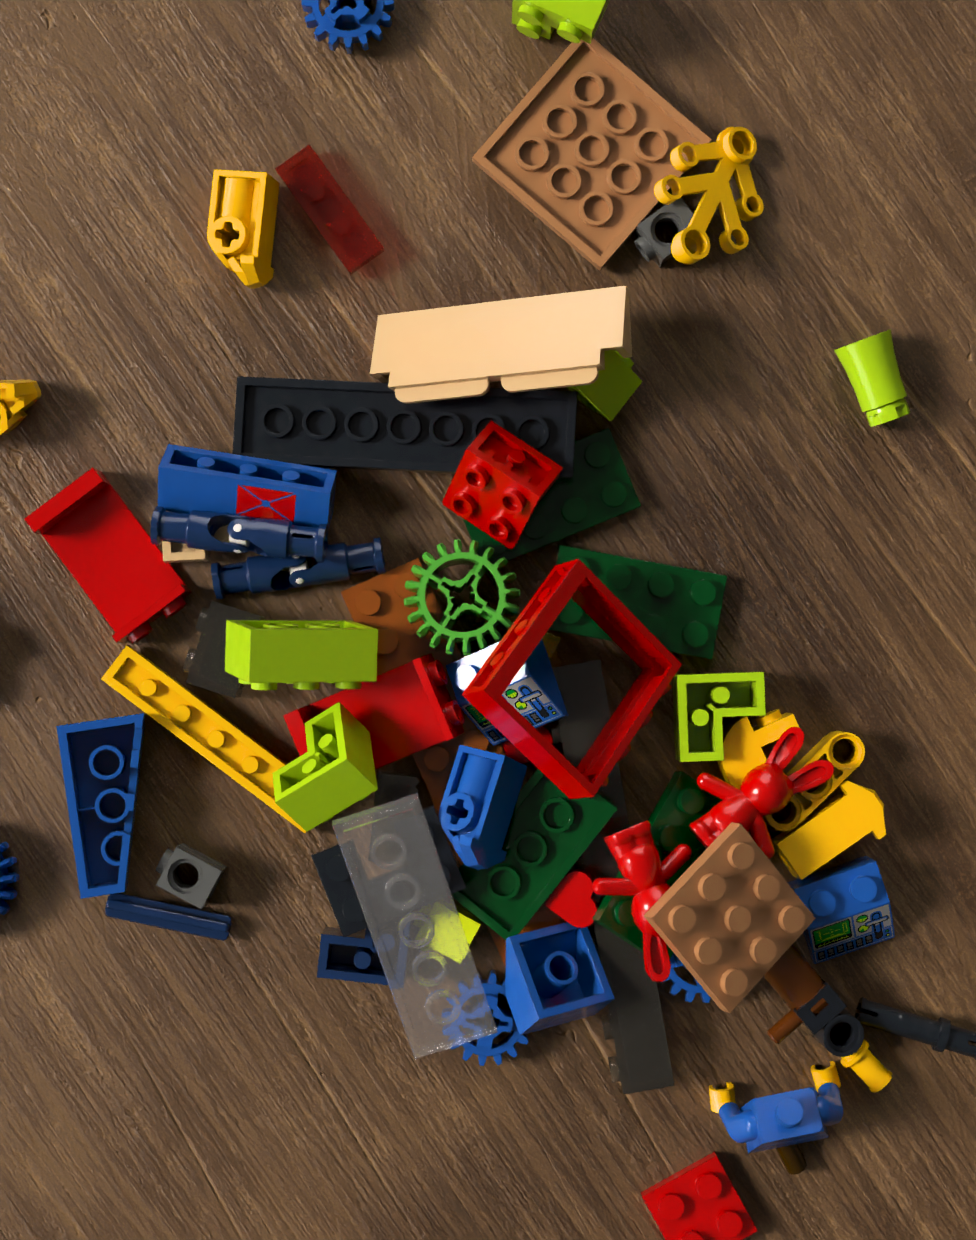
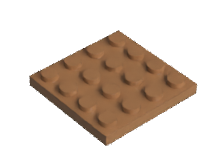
M593 38L591 44L581 40L580 43L572 42L474 154L472 162L595 268L601 271L634 233L638 224L644 221L660 203L654 194L655 184L667 175H675L680 178L685 174V172L678 171L673 167L670 161L671 151L683 142H691L697 145L711 143L712 139ZM682 152L683 158L688 162L686 154ZM666 185V189L669 192L671 188Z

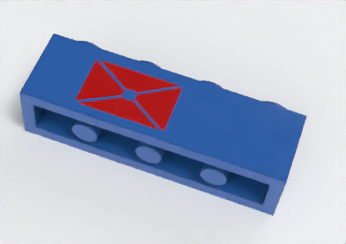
M168 444L158 466V506L164 507L165 511L190 514L192 510L245 516L252 520L266 518L291 520L293 525L318 528L320 524H328L329 528L334 512L337 470Z

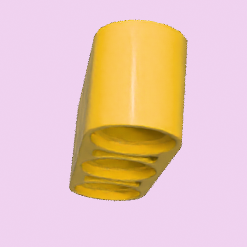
M833 731L825 735L786 775L789 776L814 761L827 760L834 767V773L831 778L814 791H805L793 795L789 801L791 813L787 819L778 822L774 821L772 815L763 816L765 823L776 830L784 832L799 826L860 766L865 756V748L861 739L855 734L843 731ZM840 739L848 740L852 749L849 758L843 762L836 761L832 753L834 744Z

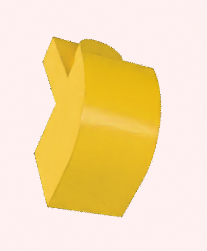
M775 709L766 713L765 716L757 717L755 720L758 726L753 728L747 716H737L731 720L723 730L724 761H718L725 782L740 789L747 773L753 768L764 764L767 760L761 747L778 740L787 729L799 727L794 714L786 712L781 715L780 710Z

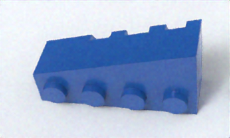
M146 713L56 726L81 899L121 893L127 889Z

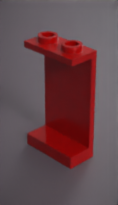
M92 467L24 518L34 533L41 534L114 630L115 633L112 637L116 643H125L128 640L132 645L137 643L153 631L150 623L162 614L168 619L187 605L184 598L192 593L173 566L170 563L163 562L161 550L157 545L151 543L149 534L100 470Z
M431 653L378 675L377 680L374 682H361L360 689L342 690L283 715L298 753L301 756L308 752L304 723L340 702L369 731L375 769L464 733L462 724L465 722L461 708L456 700L451 701L445 684L448 683L445 669L439 660L434 661Z

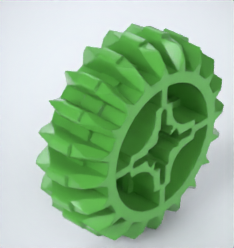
M455 539L453 543L454 553L448 554L446 546L440 543L437 545L439 559L435 560L428 552L422 554V559L428 566L426 570L418 565L412 566L411 572L420 578V582L412 580L405 582V589L417 593V596L405 598L404 606L409 608L418 607V611L411 613L407 618L410 624L421 620L425 623L416 632L419 638L425 637L430 631L435 634L430 641L431 648L436 649L441 640L444 639L448 641L446 654L452 655L455 643H463V655L468 656L471 654V642L476 641L478 649L481 650L487 647L484 639L487 635L495 643L502 640L501 634L495 628L500 626L504 630H509L513 623L504 617V613L517 615L519 606L507 603V599L520 597V589L506 588V585L515 581L517 576L515 572L501 575L500 571L508 563L505 557L500 558L494 564L490 562L494 554V548L489 546L483 556L477 555L478 541L472 540L469 552H461V540ZM453 565L473 566L472 570L463 579L458 581H452L446 577L441 578L437 575L443 569ZM484 573L490 577L497 590L498 607L496 610L488 606L487 602L479 597L477 593V587ZM474 580L471 584V593L469 595V599H474V604L463 603L450 616L454 610L453 603L455 602V597H450V591L461 593ZM428 586L437 590V593L447 602L444 616L439 623L431 616L426 605ZM464 615H474L488 621L482 627L468 632L451 630L457 620Z

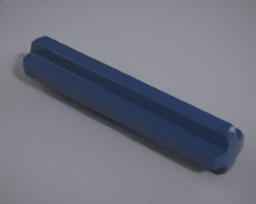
M122 893L110 894L105 906V915L110 918L221 941L227 940L232 924L229 915Z

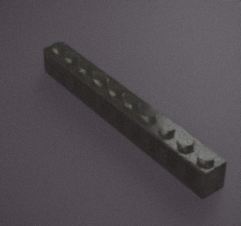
M600 659L552 667L568 713L567 717L550 723L553 745H562L563 756L575 768H577L611 718ZM618 762L608 775L609 781L607 786L600 787L598 791L619 808L574 864L575 869L588 872L592 876L593 881L600 877L615 878L619 872L617 862L605 843L604 838L630 827ZM593 892L592 897L596 900L598 908L605 895H597ZM594 921L593 929L589 930L615 998L607 1005L608 1014L600 1015L605 1041L613 1039L615 1056L608 1057L612 1083L620 1082L623 1095L675 1086L657 982L652 981L645 970L644 954Z

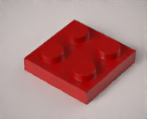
M715 1151L641 1192V1196L665 1240H742L758 1231Z

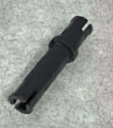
M864 997L860 998L856 1009L873 1014L871 1016L861 1012L855 1013V1018L860 1021L861 1025L929 1044L934 1051L943 1052L946 1049L976 1060V1046L968 1044V1042L976 1044L975 1031L951 1025L949 1019L940 1017L937 1021L873 1002Z

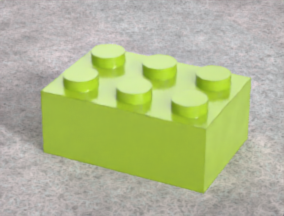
M226 620L225 672L239 678L238 683L251 684V689L277 690L278 683L293 684L294 689L317 690L320 689V682L335 683V688L360 689L361 682H374L377 680L378 629L351 620Z

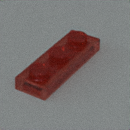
M310 144L275 168L278 176L350 275L385 251L382 244Z

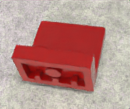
M490 421L467 447L442 504L488 534L491 538L507 548L513 549L518 543L537 504L558 479L563 467L495 422Z

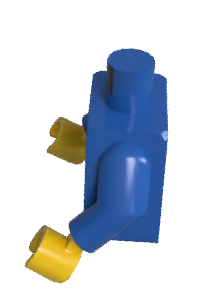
M830 1061V1066L821 1070H817L815 1064L811 1066L810 1070L816 1090L814 1087L759 1097L750 1100L741 1108H739L735 1101L733 1083L726 1082V1089H715L713 1085H709L711 1111L719 1113L729 1136L735 1142L746 1143L748 1154L828 1138L826 1126L839 1123L844 1114L839 1090L841 1082L834 1061Z

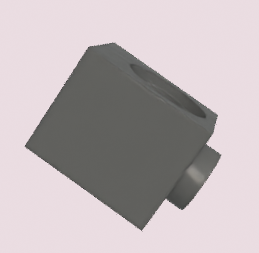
M682 198L661 207L638 224L635 231L638 239L634 243L638 251L646 261L654 260L659 268L673 258L671 253L672 242L664 243L658 240L655 235V229L661 225H668L677 234L688 227L693 216V212Z
M182 843L174 851L168 848L163 854L156 868V872L161 874L156 885L202 909L208 904L227 866ZM181 863H190L196 867L199 875L196 884H186L180 879L178 869Z

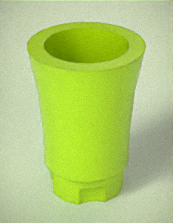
M891 329L834 350L847 373L862 412L866 411L870 427L884 424L910 413L908 404L904 399L907 394L894 352Z

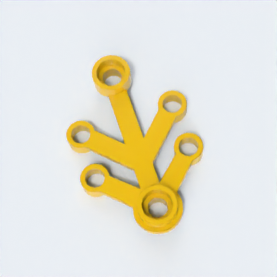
M728 127L719 133L716 142L697 145L691 142H683L671 151L670 161L673 167L681 172L688 171L701 161L719 160L712 173L680 178L675 175H667L654 186L655 197L660 203L669 205L685 195L703 193L688 227L673 237L671 253L678 262L691 265L708 255L710 240L706 230L717 206L725 229L719 236V244L722 250L728 254H735L747 247L749 237L746 230L742 227L740 219L746 222L760 216L764 210L763 201L756 192L749 167L756 154L757 143L754 135L744 127ZM682 152L686 154L688 162L683 158ZM733 174L741 195L736 202L734 201L729 183ZM666 185L671 188L672 195L667 191ZM746 202L750 204L752 212L748 209ZM731 235L735 237L737 245L732 241Z

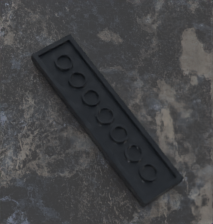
M237 376L232 454L313 467L455 474L467 447L488 423L493 421L562 466L563 470L558 479H573L578 392L534 390L511 393L504 388L490 387L489 391L483 396L404 404L396 398L395 392L388 388V383Z

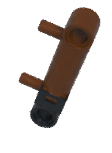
M792 944L764 975L790 1009L787 1014L767 1030L768 1036L775 1044H780L796 1028L803 1024L810 1030L813 1037L833 1055L839 1057L852 1055L857 1052L863 1043L864 1028L859 1020L844 1009L847 1007L846 1004ZM843 1022L841 1031L835 1036H830L834 1025Z

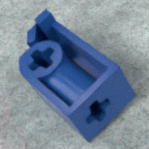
M459 745L440 805L439 820L443 831L463 863L477 870L486 869L505 860L507 852L503 851L502 847L528 766L505 755Z

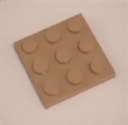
M734 822L727 826L644 915L646 920L722 1011L728 1013L732 1012L816 919L741 824Z

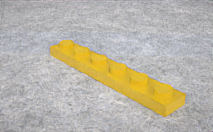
M126 645L101 680L303 833H306L298 823L275 803L272 773L285 766L286 763L132 646Z

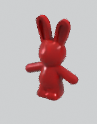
M791 727L787 729L776 742L765 763L747 773L740 789L710 773L703 772L698 775L696 780L698 787L722 799L709 812L689 825V829L705 849L710 846L731 822L741 824L747 832L750 831L752 839L768 859L774 856L775 849L763 816L779 812L787 805L793 795L824 784L834 773L833 764L827 760L814 761L789 776L784 773L783 770L802 748L804 733L801 728Z
M646 820L604 838L623 878H596L592 883V890L597 895L634 896L631 903V915L635 924L643 933L645 970L652 981L663 982L669 977L671 968L667 945L644 915L671 887L666 882L689 860L692 850L686 844H679L661 862L658 850L654 845L651 824Z

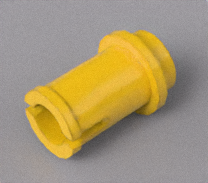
M863 1040L857 1052L850 1056L841 1057V1064L844 1067H850L864 1081L870 1091L876 1093L892 1079L891 1075L893 1074L868 1049L869 1043Z

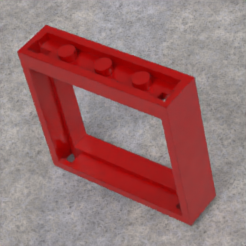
M575 559L554 566L462 693V696L569 799L594 797L600 787L607 786L609 781L608 775L616 763L629 753L631 740L637 731L651 720L653 707L659 698L672 688L669 683L682 664L580 559ZM571 598L642 669V672L577 768L502 696Z

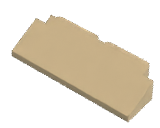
M627 286L378 315L370 375L382 383H388V388L393 390L396 398L404 404L483 396L489 391L490 382L501 381L502 387L511 393L593 384L598 379L599 371L605 370L604 351L616 349L623 358L632 357L629 288Z

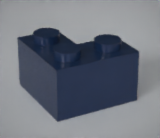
M413 910L368 927L366 931L361 930L346 937H343L340 928L325 927L321 934L317 977L403 987L406 978Z

